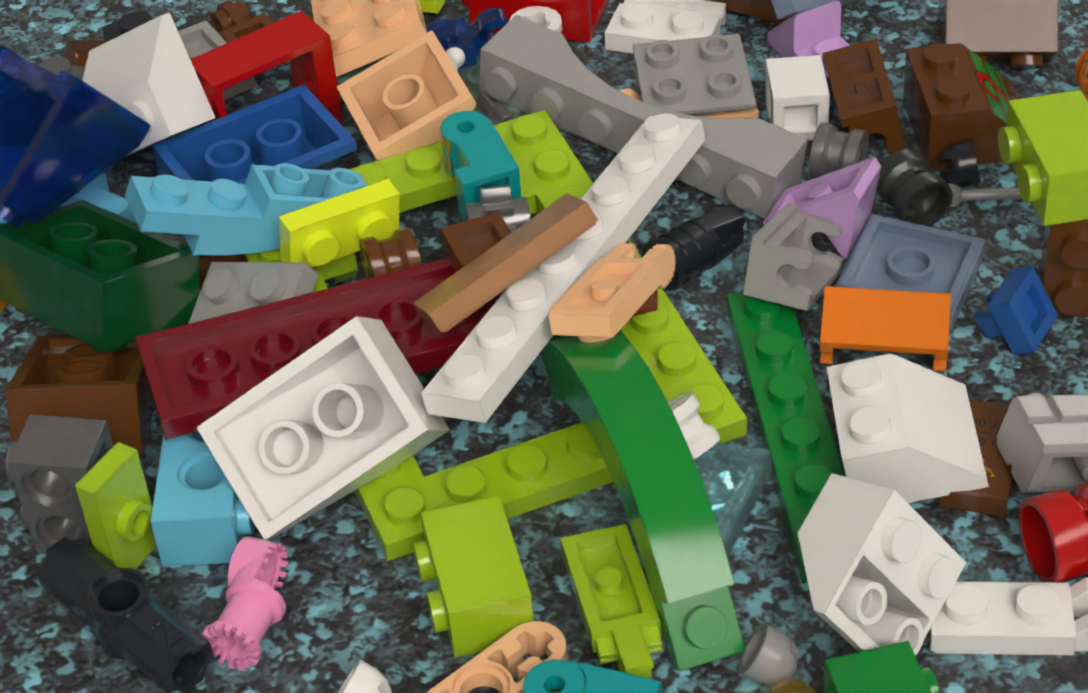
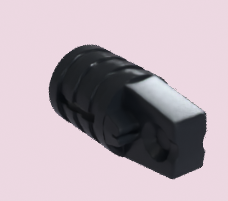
M727 206L701 217L692 218L646 243L642 256L650 249H653V246H656V244L672 246L676 256L674 277H672V281H669L664 290H674L683 283L718 265L735 248L743 243L744 215Z

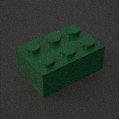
M85 200L0 224V300L15 307V310L18 312L29 314L51 325L54 330L67 333L100 352L123 350L127 347L128 343L136 341L135 337L170 329L189 322L199 296V255H193L189 246L159 233L141 232L137 223Z

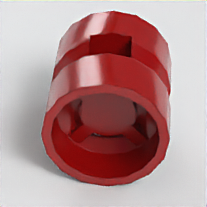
M1088 482L1078 484L1073 491V495L1067 490L1059 489L1023 499L1019 507V530L1025 553L1037 577L1042 582L1062 583L1088 576Z

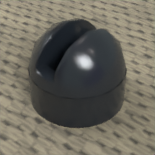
M972 138L951 143L943 148L938 155L936 164L953 162L954 170L939 174L947 184L966 187L981 183Z

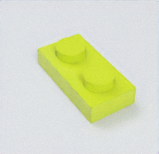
M386 179L279 216L280 258L282 263H306L310 268L360 251V239L374 236L379 240L390 238L393 232L399 229L400 193L391 181Z

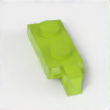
M622 524L560 538L561 555L592 651L597 653L600 664L617 661L619 672L653 680L652 669L654 664L650 653L662 651L661 621L627 525Z

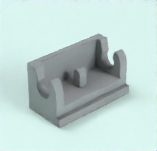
M788 203L752 237L743 295L808 311L824 293L825 286H830L841 274L844 258L830 251L822 252L817 250L812 244V235L821 232L828 237H837L842 233V228L828 218L799 212L798 205Z

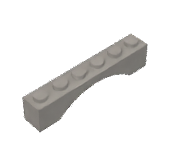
M515 15L480 49L479 92H485L488 96L528 114L545 109L555 126L616 153L621 151L649 116L667 113L674 114L678 118L702 120L706 140L676 179L764 219L784 190L801 182L808 139L759 118L725 119L698 117L664 110L636 100L609 86L588 70L572 52L563 34L519 15Z

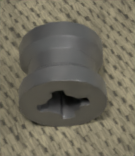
M821 122L812 142L809 159L810 177L817 178L866 160L869 145L868 131L855 128L849 133L840 132L835 125Z

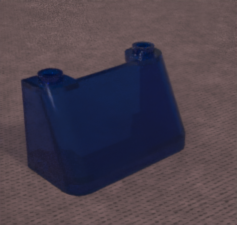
M1 45L0 218L19 229L25 218L37 224L137 149L151 125L78 77L61 70L59 75H56L27 61L12 50Z

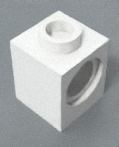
M821 55L766 59L765 105L769 123L804 137L808 141L813 140L820 123L829 124L830 94Z

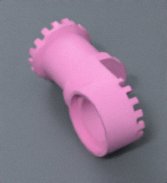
M249 536L242 538L237 544L228 570L227 604L218 620L207 625L201 634L202 637L210 642L214 658L219 654L218 663L221 665L226 660L228 661V668L234 669L237 665L238 669L242 671L245 668L249 669L251 664L255 666L261 657L262 648L260 643L268 628L279 622L285 614L286 604L284 599L279 594V591L274 590L275 587L282 589L284 583L278 582L279 577L285 578L287 572L281 571V566L288 567V561L282 560V557H288L285 545Z

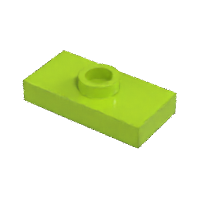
M118 442L80 479L75 487L93 547L118 568L136 569L157 547L150 522L153 507L137 449Z

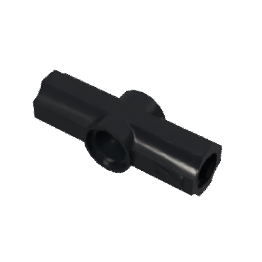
M65 536L46 549L45 559L36 570L41 586L97 633L100 646L107 655L115 659L129 660L166 693L173 691L186 693L203 680L207 666L214 659L210 642L151 595L148 581L142 573L132 568H118L83 538L69 540Z

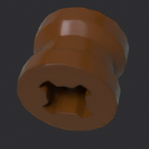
M409 227L395 230L392 236L387 239L379 240L374 236L359 240L360 254L366 278L422 265L415 238Z

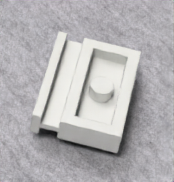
M624 0L623 3H619L605 31V50L633 54L632 44L720 35V27L726 22V3L705 0Z

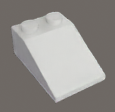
M359 316L344 324L196 427L264 540L274 538L393 469L450 430L442 416L427 414L421 393L424 387L382 320Z

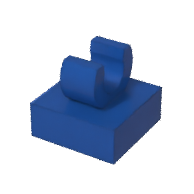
M1026 266L1011 269L999 289L987 296L986 299L989 303L988 308L990 311L978 312L975 314L974 319L984 337L995 338L1003 335L1013 355L1034 353L1058 313L1034 267Z

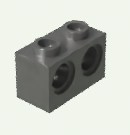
M30 414L18 441H13L10 444L6 455V474L9 480L14 481L21 503V520L25 526L29 527L38 554H46V549L65 536L69 540L83 538L93 546L75 485L113 447L106 420Z

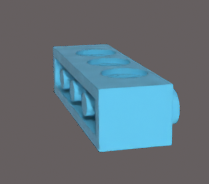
M199 431L165 440L163 434L150 521L162 567L230 563L232 554L237 544L244 538V535L254 534V522Z

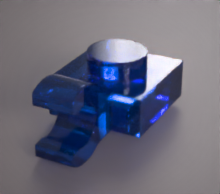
M490 8L481 12L474 23L467 26L465 17L453 20H437L426 25L427 33L431 30L434 32L445 52L451 47L463 50L465 62L458 68L460 69L477 65L476 55L480 54V49L497 34H491L490 32L495 28L504 27L507 24V20L502 8Z

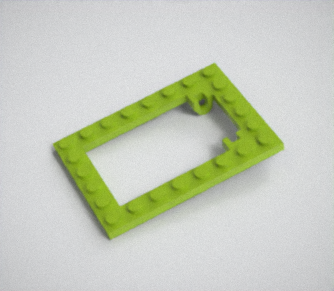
M545 109L493 125L519 166L521 197H527L530 215L540 213L566 193L581 199L593 185L588 174ZM442 141L349 169L356 173H361L368 186L389 179L400 193L399 213L457 195L456 179L450 176L444 168ZM280 249L242 254L244 262L282 263ZM355 253L311 268L318 274L313 292L328 288L324 280L329 279L332 284H336L357 277L358 267ZM657 289L658 310L631 317L619 331L630 341L645 361L667 402L687 392L694 393L700 403L698 408L700 417L704 423L714 425L720 435L719 441L714 446L745 436L747 432V417L664 290ZM581 422L427 476H423L412 455L398 466L356 489L354 493L388 562L414 553L412 543L424 540L420 512L500 495L506 517L510 519L612 483L613 480L595 442L585 425Z

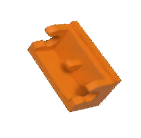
M825 286L820 335V364H833L834 348L931 354L934 355L933 371L946 372L951 294Z

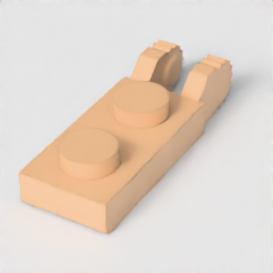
M619 243V245H616L617 247L613 248L605 257H600L549 309L550 313L548 315L552 335L577 336L580 341L586 343L600 342L613 338L656 289H665L669 281H672L676 264V256L672 246L656 244V246H653V249H650L640 259L636 245L630 243Z

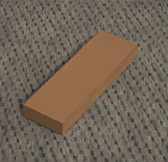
M566 193L413 304L427 323L441 333H445L596 225L595 222L598 219L586 201Z

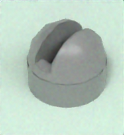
M765 622L760 624L745 645L746 651L741 654L738 672L759 684L770 686L783 684L794 676L797 669L799 654L795 641L786 635L785 632Z

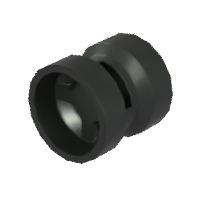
M904 149L891 154L881 163L876 193L885 203L893 206L895 215L899 220L930 227L947 213L952 204V190L942 177L932 172L929 163L921 154L915 150Z

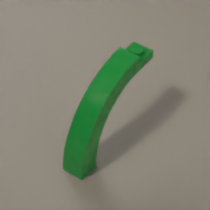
M620 331L613 338L593 343L582 342L577 336L553 335L541 351L553 399L564 402L577 414L595 442L612 477L645 567L656 609L660 617L661 628L672 668L682 671L746 651L728 587L735 585L711 504L679 424L649 367L635 347Z

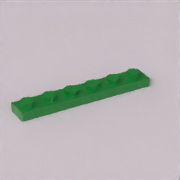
M743 292L727 294L728 318L801 582L808 583L798 531L830 475L833 473L845 476L793 307L743 295Z

